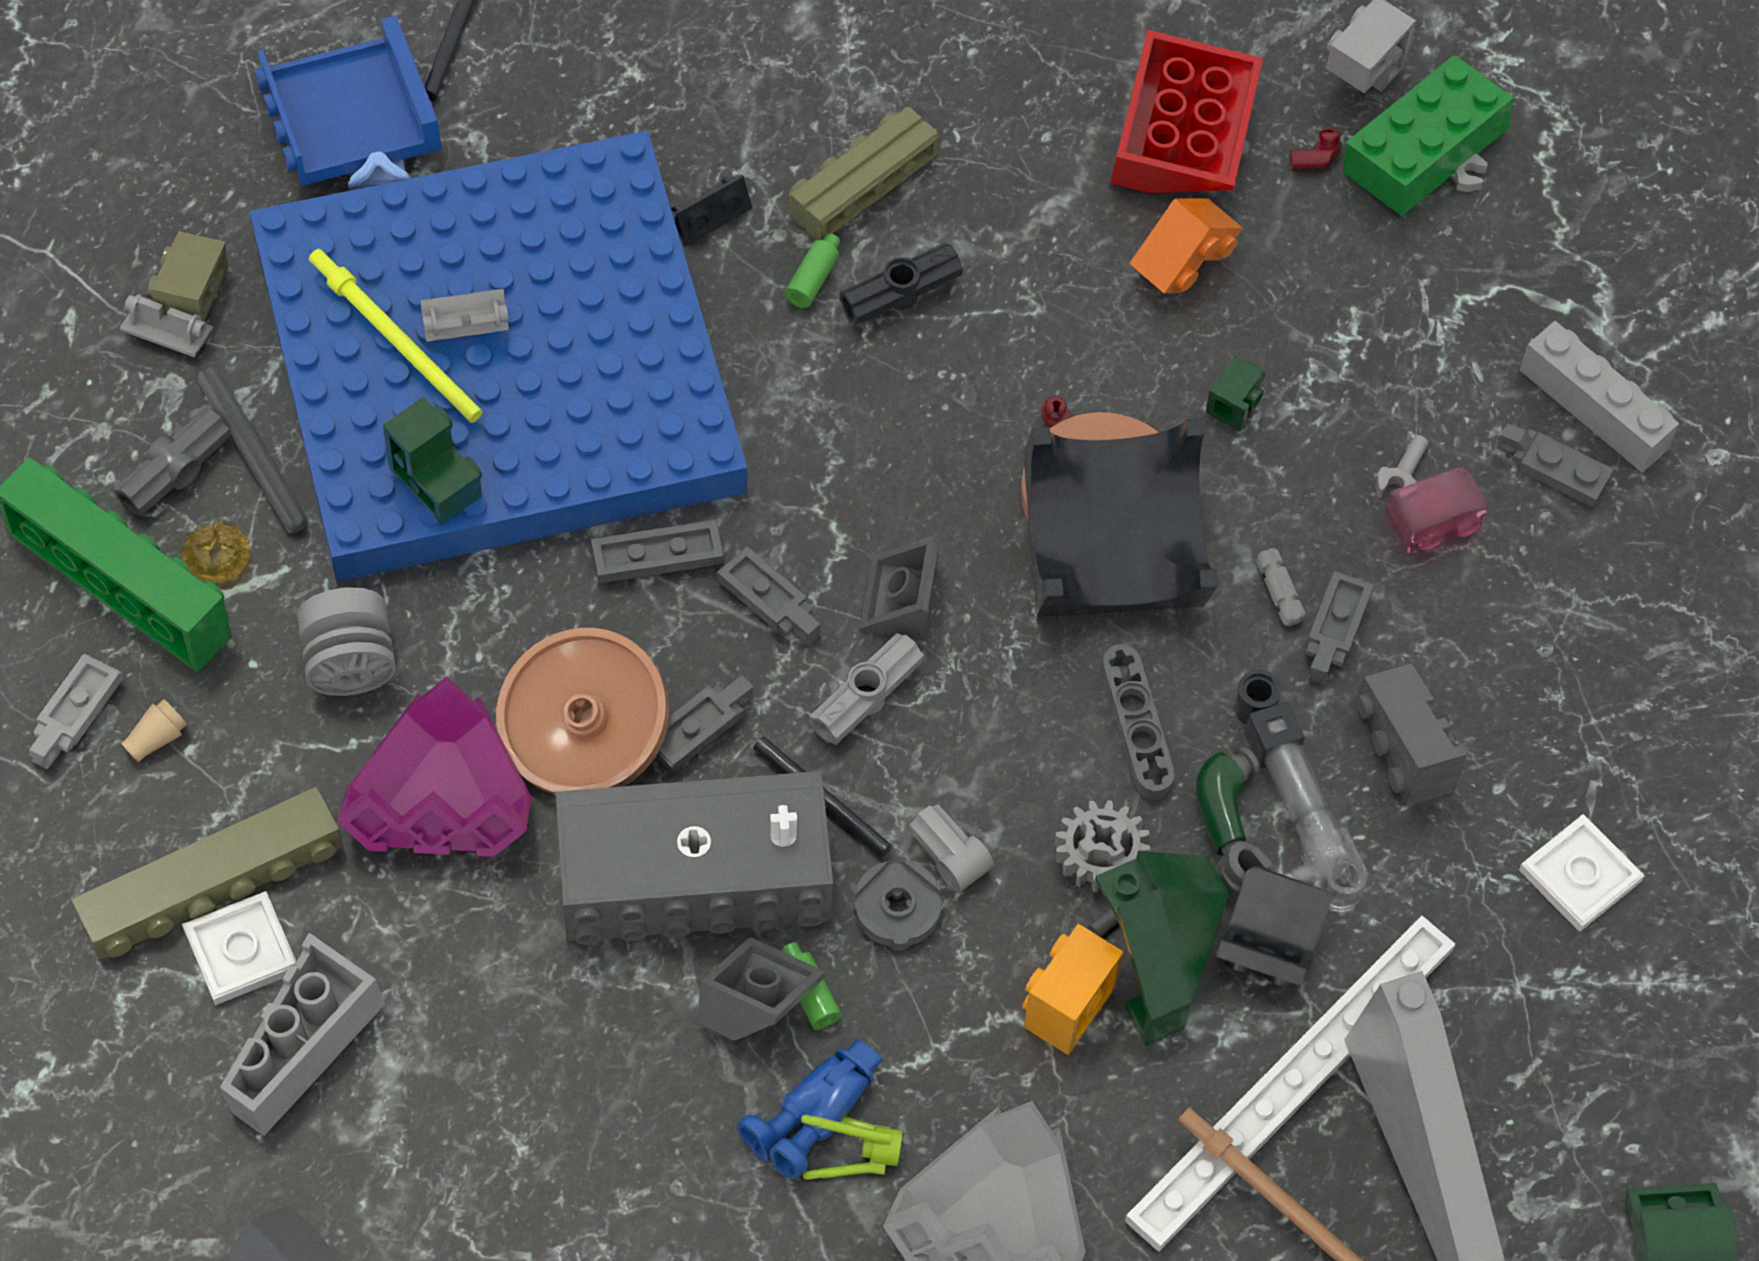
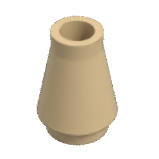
M163 699L156 706L153 703L121 745L139 763L147 755L182 735L180 731L187 723Z

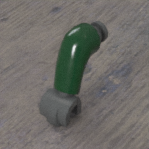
M1245 747L1236 750L1234 754L1227 755L1218 752L1209 757L1204 762L1197 776L1195 790L1198 807L1217 855H1224L1214 868L1229 893L1228 898L1235 900L1238 899L1246 875L1243 869L1248 871L1250 867L1258 866L1269 870L1273 865L1258 847L1245 842L1246 836L1238 812L1237 798L1245 788V781L1257 775L1260 770L1256 756Z

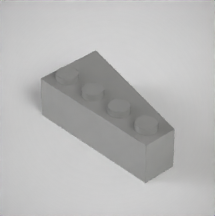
M308 933L302 944L303 951L295 965L291 964L282 979L284 984L273 1003H268L261 1015L262 1022L253 1038L247 1039L220 1086L231 1113L263 1136L269 1132L385 1005L374 977L311 933Z

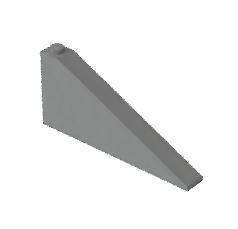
M1419 971L1381 983L1344 1041L1437 1261H1505L1441 1012L1424 973Z

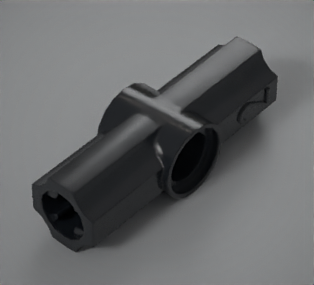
M945 242L911 259L898 257L890 260L883 272L841 291L839 300L850 322L858 325L892 308L896 310L911 308L917 302L919 295L962 276L963 267L958 253L953 246ZM902 282V283H906V284H905V285H899V284H896V283Z

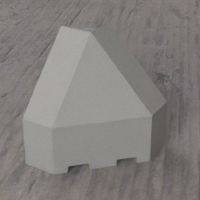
M1033 1101L1003 1113L999 1107L992 1111L900 1188L883 1225L905 1261H1082L1086 1252L1060 1128L1051 1130Z

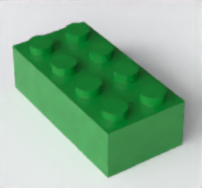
M1453 55L1346 142L1343 173L1400 216H1403L1451 177L1457 168L1474 154H1479L1509 129L1514 98L1456 55Z

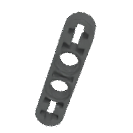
M1116 644L1111 646L1104 654L1101 666L1102 677L1134 786L1143 798L1160 800L1171 792L1175 778L1174 767L1141 657L1132 646ZM1115 660H1122L1124 665H1128L1127 682L1122 683L1123 677L1120 668L1114 666ZM1126 695H1136L1142 699L1144 707L1138 711H1129L1122 707L1120 700ZM1138 732H1146L1153 736L1155 744L1151 748L1141 749L1133 744L1131 737ZM1154 760L1153 768L1155 775L1160 778L1162 777L1160 785H1154L1152 779H1147L1149 761Z

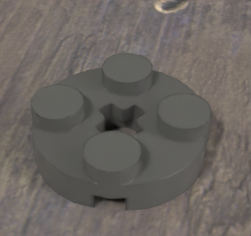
M888 861L879 863L865 872L856 886L853 911L855 919L861 930L873 941L889 946L895 951L906 950L911 945L925 940L937 927L940 921L942 906L939 884L927 869L917 863L910 861L888 865ZM903 896L908 899L905 906L907 910L895 912L889 909L890 903L887 900L888 898L893 897L898 900Z

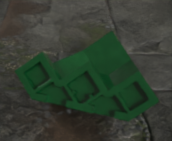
M1138 851L1136 859L1096 875L1095 880L1123 930L1141 996L1126 1002L1125 1010L1144 1045L1147 1046L1185 1029L1222 921L1229 893L1208 856Z

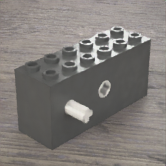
M821 771L555 792L567 942L576 941L579 944L590 945L608 938L637 941L645 938L646 935L658 934L677 938L695 931L709 930L711 933L725 934L732 932L735 928L754 927L757 930H771L782 924L798 923V925L803 927H813L820 925L824 921H831L833 875Z

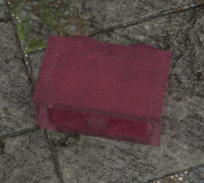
M1464 465L1391 491L1385 514L1408 553L1419 548L1422 550L1432 549L1444 539L1455 535L1464 537L1474 533L1482 526L1488 504L1467 466Z

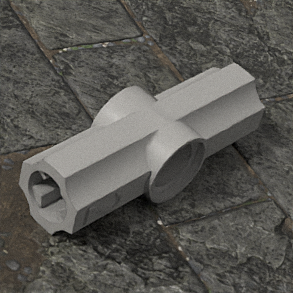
M897 633L867 662L855 665L849 672L848 680L809 716V723L813 726L817 735L825 742L837 745L866 716L879 712L884 706L885 698L924 662V655L919 650L917 644L906 634L900 635ZM867 685L872 686L876 690L863 692L858 688Z

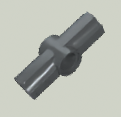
M203 409L173 437L165 435L157 439L146 452L144 463L114 488L115 496L132 515L143 516L173 488L181 490L187 487L198 475L201 463L231 437L230 429L213 410Z

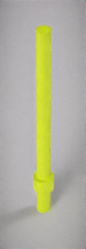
M316 249L311 253L309 261L327 278V285L338 296H345L470 423L477 421L481 417L482 410L356 285V278L345 267H338L321 249Z

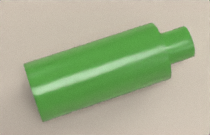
M827 233L823 240H815L784 291L785 297L792 304L801 308H808L813 302L839 258V252L836 248L840 243V239L836 235Z
M796 942L782 948V952L818 968L811 953H802ZM824 979L800 1001L814 1030L829 1027L842 1016Z

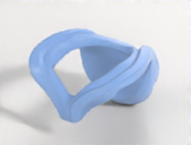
M373 152L365 164L352 175L350 181H348V188L356 190L370 185L386 184L412 177H409L405 171L403 160L391 162L383 152Z

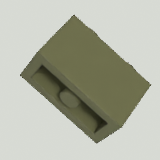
M178 231L172 246H166L164 249L158 276L153 275L149 281L148 299L163 304L164 315L166 316L171 307L190 315H200L201 321H205L228 270L226 242Z

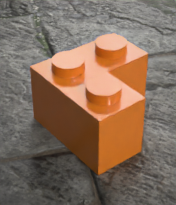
M1174 198L1129 264L1164 294L1181 293L1188 290L1198 278L1197 270L1203 261L1221 260L1232 253L1238 243L1236 237L1243 227L1209 199Z

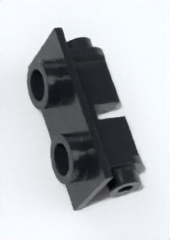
M743 175L731 179L728 177L721 179L720 183L702 192L701 198L693 197L679 206L674 205L671 207L676 228H680L683 242L685 245H688L753 207Z

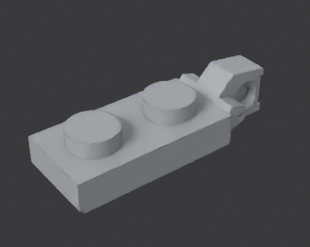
M86 654L81 656L36 719L38 725L33 733L37 740L29 749L33 763L48 769L59 756L61 750L68 753L73 748V745L76 746L123 680L121 671Z

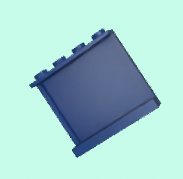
M396 16L381 19L384 38L269 67L264 50L257 51L260 67L254 68L258 88L260 92L266 90L268 94L263 95L269 118L277 117L278 119L273 121L279 145L287 144V147L283 148L285 162L289 172L296 170L301 186L356 172L365 164L373 152H383L391 162L442 149L437 117Z

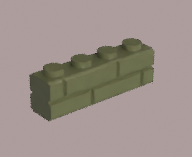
M906 107L898 114L889 113L881 120L878 129L868 136L864 134L858 136L850 144L847 152L839 158L835 156L828 158L820 167L819 173L809 180L805 178L800 179L793 185L789 192L788 213L790 217L801 228H805L806 232L814 240H823L827 233L834 234L935 158L939 151L940 136L938 132L926 121L923 122L922 118L910 107Z

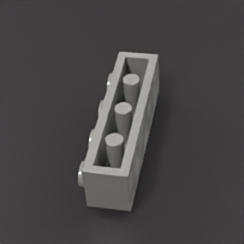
M1554 321L1527 345L1519 370L1640 472L1643 473L1669 450L1679 423L1673 418L1672 414L1644 395L1637 384L1626 380L1615 371L1604 357L1596 355L1585 346L1574 332L1565 329L1558 322Z

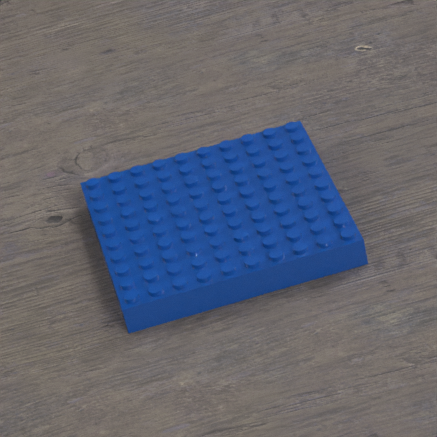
M648 131L250 211L256 247L336 582L747 493L746 461ZM321 249L338 267H345L356 278V285L482 410V415L477 421L470 423L345 296H338L327 285V278L309 261V256L313 251ZM497 289L504 290L509 330L426 342L420 300ZM423 396L434 408L440 406L446 411L453 423L451 434L456 451L463 458L470 457L478 465L482 473V478H480L482 497L443 525L434 518L394 475L388 465L383 424Z

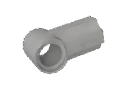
M939 804L926 807L909 824V832L936 861V868L940 876L956 893H960L994 868L993 858L984 844L974 836L967 837Z

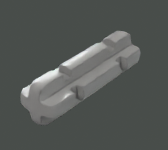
M1271 548L1260 552L1256 563L1261 574L1266 575L1264 581L1275 606L1281 610L1278 613L1283 624L1291 627L1302 623L1306 612L1301 601L1296 600L1298 594L1286 567L1281 566L1283 560L1279 551Z

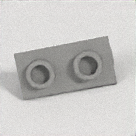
M503 289L420 300L426 342L509 330L508 312Z
M142 294L128 296L124 309L130 313L120 326V330L191 357L196 356L213 330V326L201 321V316L197 314L190 315L170 307L167 316L164 315L163 304L146 299Z

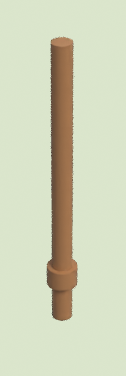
M1191 1107L1181 1115L1178 1121L1205 1144L1202 1148L1215 1160L1221 1158L1335 1261H1363L1231 1143L1234 1139L1221 1128L1215 1130Z

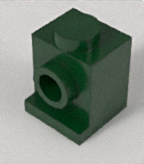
M1235 356L1210 389L1205 412L1241 432L1246 423L1248 410L1254 411L1264 394V390L1260 388L1261 382L1265 378L1263 369L1255 363L1246 362Z

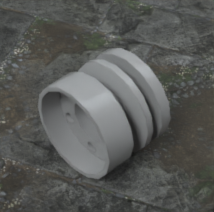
M345 587L319 593L301 604L296 615L301 646L304 647L302 655L306 681L310 688L326 695L348 696L379 688L392 679L396 672L392 640L388 636L390 628L386 603L380 594L365 588Z

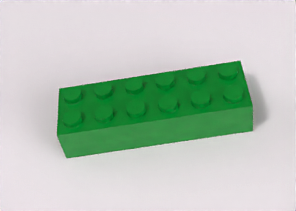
M29 457L0 485V512L8 535L195 672L199 673L232 638L228 621L229 615L224 604L225 596L218 586L209 580L202 582L192 575L191 569L178 557L173 556L171 559L167 557L148 535L141 533L138 536L128 528L126 522L116 512L112 510L105 512L96 505L94 499L87 491L81 487L73 489L64 482L61 474L51 465L45 464L42 466Z

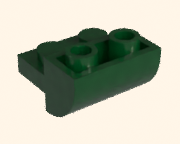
M1717 1183L1627 1189L1625 1204L1635 1232L1633 1249L1637 1261H1737V1233L1731 1205L1724 1206Z

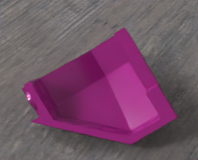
M446 676L425 695H416L348 785L337 823L369 851L387 852L388 847L414 848V853L450 855L451 850L476 851V856L495 857L526 832L532 797L480 697L473 701Z

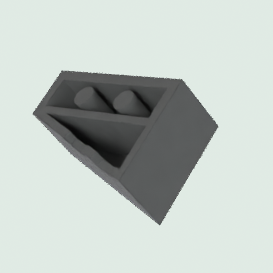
M1413 664L1365 676L1360 692L1356 696L1357 708L1361 717L1364 720L1368 719L1373 729L1372 741L1379 756L1384 755L1388 764V779L1392 790L1395 793L1401 794L1405 806L1454 793L1468 754L1462 745L1453 747L1446 735V732L1451 731V726L1445 717L1436 719L1430 705L1434 704V698Z

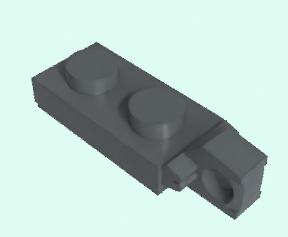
M1509 423L1500 435L1496 447L1513 456L1512 461L1520 466V472L1590 507H1594L1614 470L1540 432L1538 433L1531 429L1527 432Z
M746 546L717 572V581L776 631L779 630L784 636L792 632L797 639L808 647L821 637V624L810 615L813 613V608L807 603V596L749 547Z
M1337 571L1333 572L1306 644L1308 647L1305 655L1314 657L1307 680L1324 685L1331 664L1342 667L1344 659L1347 660L1374 584Z
M743 675L724 689L719 684L713 688L709 685L670 715L666 736L656 755L659 761L671 773H674L736 724L744 715L742 707L754 698L753 685Z

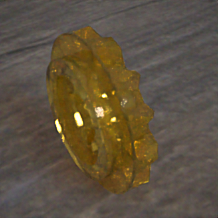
M219 519L215 524L205 525L201 523L198 530L193 533H187L186 542L181 547L183 562L191 569L192 575L203 582L205 580L213 583L229 581L245 569L250 559V546L247 536L239 531L236 524L232 526L226 525ZM216 540H219L223 550L219 551L218 557H215V563H212L208 550L212 549L213 543Z

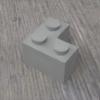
M1373 0L1367 7L1360 6L1352 16L1350 24L1344 32L1338 30L1330 39L1327 45L1329 57L1326 69L1364 94L1371 86L1382 92L1405 66L1416 20L1385 0Z

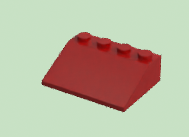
M1147 30L1109 184L1146 193L1233 190L1263 58Z

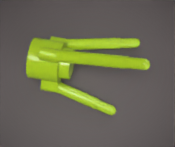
M803 1115L801 1117V1121L804 1124L863 1138L861 1157L870 1158L869 1163L808 1170L803 1173L804 1179H822L863 1173L884 1175L886 1165L897 1167L902 1130L873 1125L847 1116L841 1122L810 1115Z

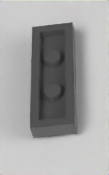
M716 520L591 539L598 584L724 564V555Z

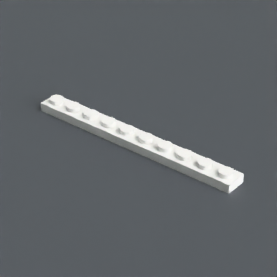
M1421 916L1213 1128L1215 1130L1221 1128L1234 1139L1231 1144L1250 1159L1351 1056L1344 1039L1379 985L1419 971H1423L1425 978H1427L1453 951L1455 943L1426 918ZM1201 1141L1126 1215L1125 1222L1158 1252L1236 1174L1221 1158L1215 1160L1202 1148L1205 1144Z

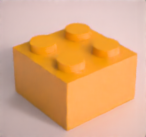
M1077 924L1070 936L1063 933L1050 952L1049 956L1053 958L1045 970L1039 967L1026 985L1025 991L1029 994L1022 1006L1026 1010L1023 1027L1069 1055L1115 990L1124 952L1080 924Z

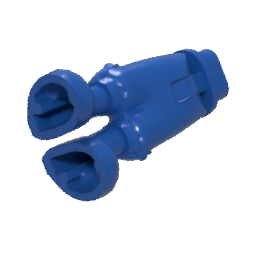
M858 1039L847 1050L839 1048L835 1055H831L812 1070L793 1090H790L784 1096L781 1103V1112L773 1119L765 1122L760 1117L751 1114L744 1116L736 1125L739 1135L761 1160L767 1162L771 1158L773 1166L780 1174L790 1179H797L807 1169L808 1160L806 1156L814 1143L827 1139L834 1131L803 1124L802 1129L793 1138L787 1139L786 1136L795 1126H799L802 1123L801 1117L803 1115L841 1122L863 1094L867 1085H870L874 1080L872 1072L883 1062L881 1056Z

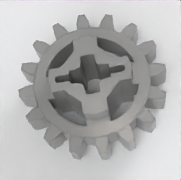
M1109 800L1106 802L1104 809H1098L1094 801H1089V811L1084 812L1077 806L1073 808V820L1063 817L1061 820V831L1056 832L1055 846L1057 847L1056 862L1063 863V875L1066 877L1075 873L1077 874L1076 886L1081 887L1086 881L1092 882L1093 892H1098L1100 888L1095 880L1096 875L1136 859L1138 851L1150 852V846L1148 845L1150 833L1149 830H1141L1142 818L1137 816L1129 819V807L1126 805L1119 812L1114 811L1113 803ZM1079 835L1081 837V841L1079 842L1078 848L1075 850L1073 844L1075 839ZM1130 843L1132 850L1126 858L1124 851H1126L1127 844Z

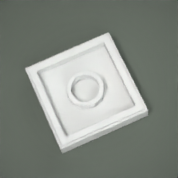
M1584 814L1525 860L1519 868V871L1579 932L1641 883L1645 876Z
M266 891L182 924L215 1006L283 979L289 966L296 963Z

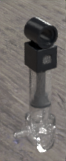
M1252 670L1244 674L1239 682L1234 703L1235 715L1246 725L1245 735L1258 760L1260 768L1267 767L1304 848L1301 857L1305 865L1293 868L1281 875L1305 883L1313 881L1316 887L1330 892L1332 901L1329 909L1338 912L1349 911L1355 908L1361 900L1368 877L1366 866L1347 827L1340 828L1303 749L1305 737L1289 703L1278 704L1281 694L1280 682L1268 671ZM1258 695L1263 697L1266 701L1257 702L1252 700L1249 696ZM1334 879H1345L1352 886L1341 887L1335 883Z

